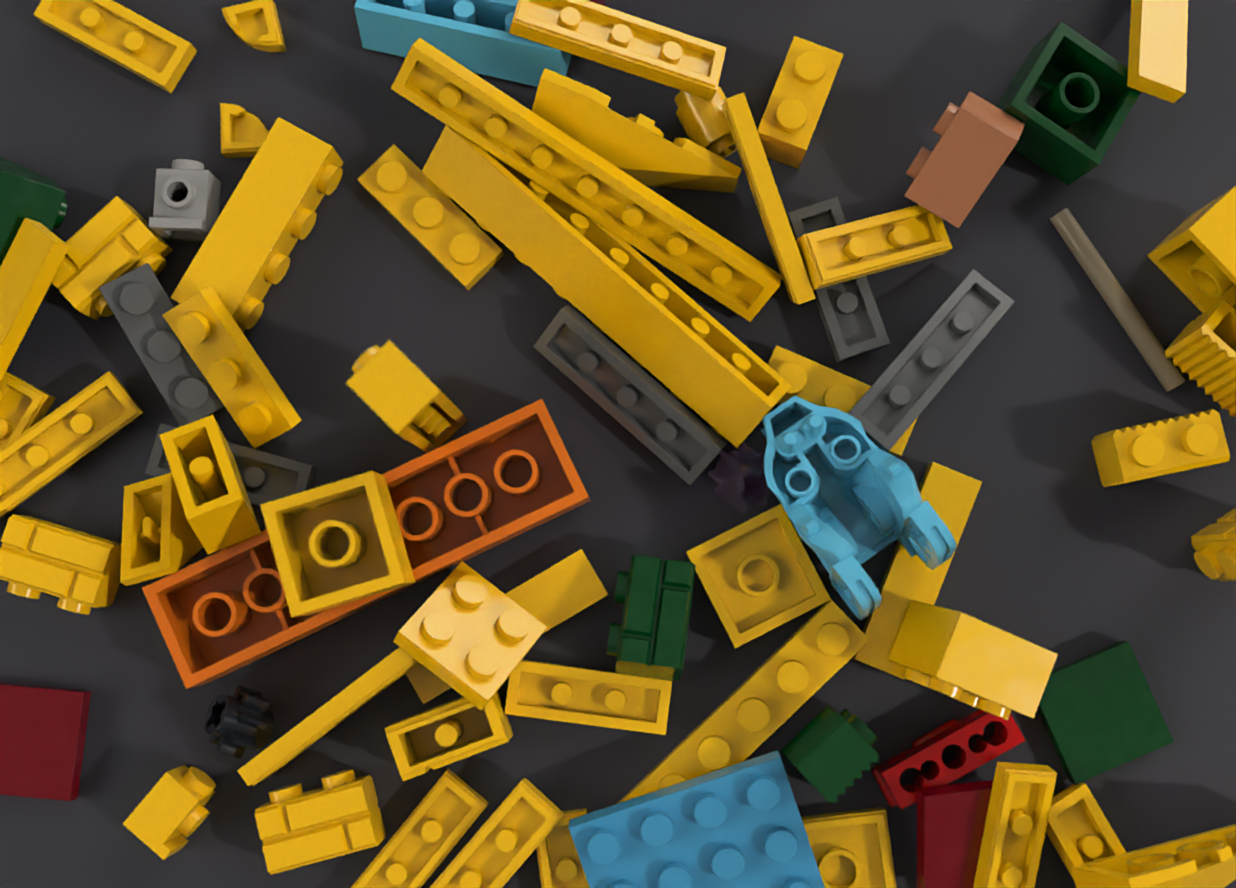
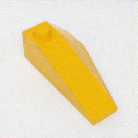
M544 68L532 111L645 186L735 192L742 171L741 167L689 139L675 138L673 143L664 138L663 132L654 126L656 121L641 113L636 115V118H626L608 107L611 97L590 86Z
M1236 824L1073 866L1071 870L1076 888H1225L1236 879Z

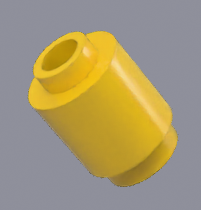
M718 86L712 101L680 91L674 98L678 107L676 116L689 139L722 158L735 152L737 149L721 106L723 101L727 99L721 87Z

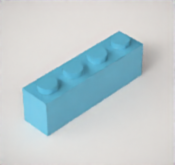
M357 0L354 6L362 46L369 50L406 58L411 46L420 37L473 73L536 87L539 85L544 68L566 76L572 57L570 53L509 33L518 0Z

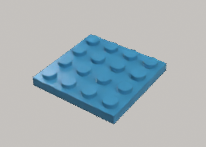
M778 750L569 820V830L590 888H825Z

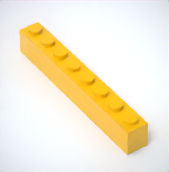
M445 125L421 172L437 185L442 194L453 199L470 214L482 229L490 232L510 249L521 263L529 266L550 284L560 297L574 305L591 320L595 327L602 333L607 334L630 354L637 364L647 369L670 389L671 393L679 401L686 403L703 418L712 430L738 448L792 385L626 241Z

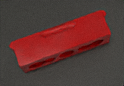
M978 709L960 720L952 719L912 742V747L874 767L871 772L890 807L897 805L903 810L917 802V788L947 785L1026 740L1011 713L1009 719L1005 720ZM989 722H993L995 733L990 738L991 740L983 741L977 738L976 744L969 748V738L974 734L983 736L985 726ZM954 744L956 756L953 761L944 764L942 752L948 745ZM925 761H930L928 772L924 774L916 773L912 784H900V776L905 769L916 768L920 771L922 764Z

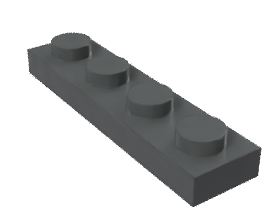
M973 269L848 414L861 422L867 437L879 449L888 452L1015 301Z
M568 304L560 309L533 346L689 485L699 477L728 444L572 305Z

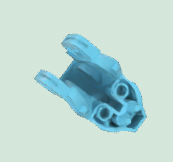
M795 395L763 417L764 428L761 432L767 441L763 467L767 486L780 501L799 537L816 553L830 574L828 578L831 580L832 586L859 620H863L877 610L882 601L878 589L861 567V564L898 539L911 557L917 555L931 570H934L952 557L957 547L955 539L928 501H923L913 472L904 461L879 449L867 437L859 420L836 408L818 406Z

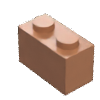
M969 91L960 107L950 102L932 130L941 135L932 151L922 146L905 173L913 178V181L904 196L959 228L1017 144L1025 123Z

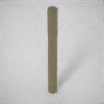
M1068 207L1050 218L1049 220L1165 391L1169 392L1183 384L1186 380L1173 364L1171 358H1166L1164 348Z

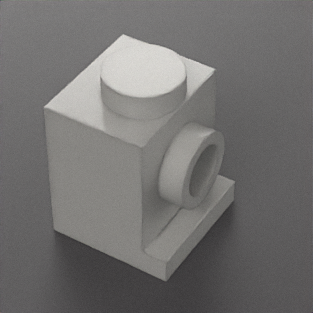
M175 159L172 161L171 169L156 168L153 217H149L148 227L165 240L204 241L219 217L221 182L209 170H204L203 163L195 160ZM180 191H188L186 198L179 202Z

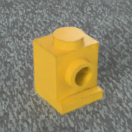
M182 765L169 770L128 816L123 825L160 858L165 860L180 851L187 844L188 840L186 838L209 815L210 812L204 806L216 793L214 791L216 785L205 772L193 766L188 768Z

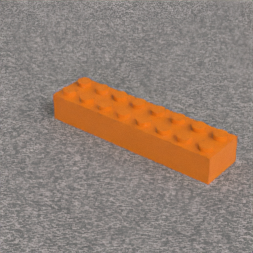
M543 399L381 474L386 478L416 583L308 616L291 617L267 529H265L259 535L231 545L176 573H172L143 587L142 590L185 688L189 689L206 685L456 566L462 561L464 562L590 502L591 500Z

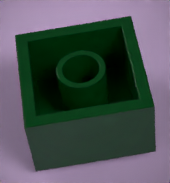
M1060 21L1031 49L996 107L1025 123L1014 149L1066 185H1070L1100 164L1141 91L1127 86L1128 67Z

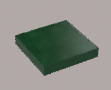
M1119 641L1051 671L1037 710L1069 782L1076 785L1174 742L1129 641Z

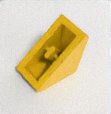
M172 472L124 486L120 582L125 586L176 573L203 546L186 519Z

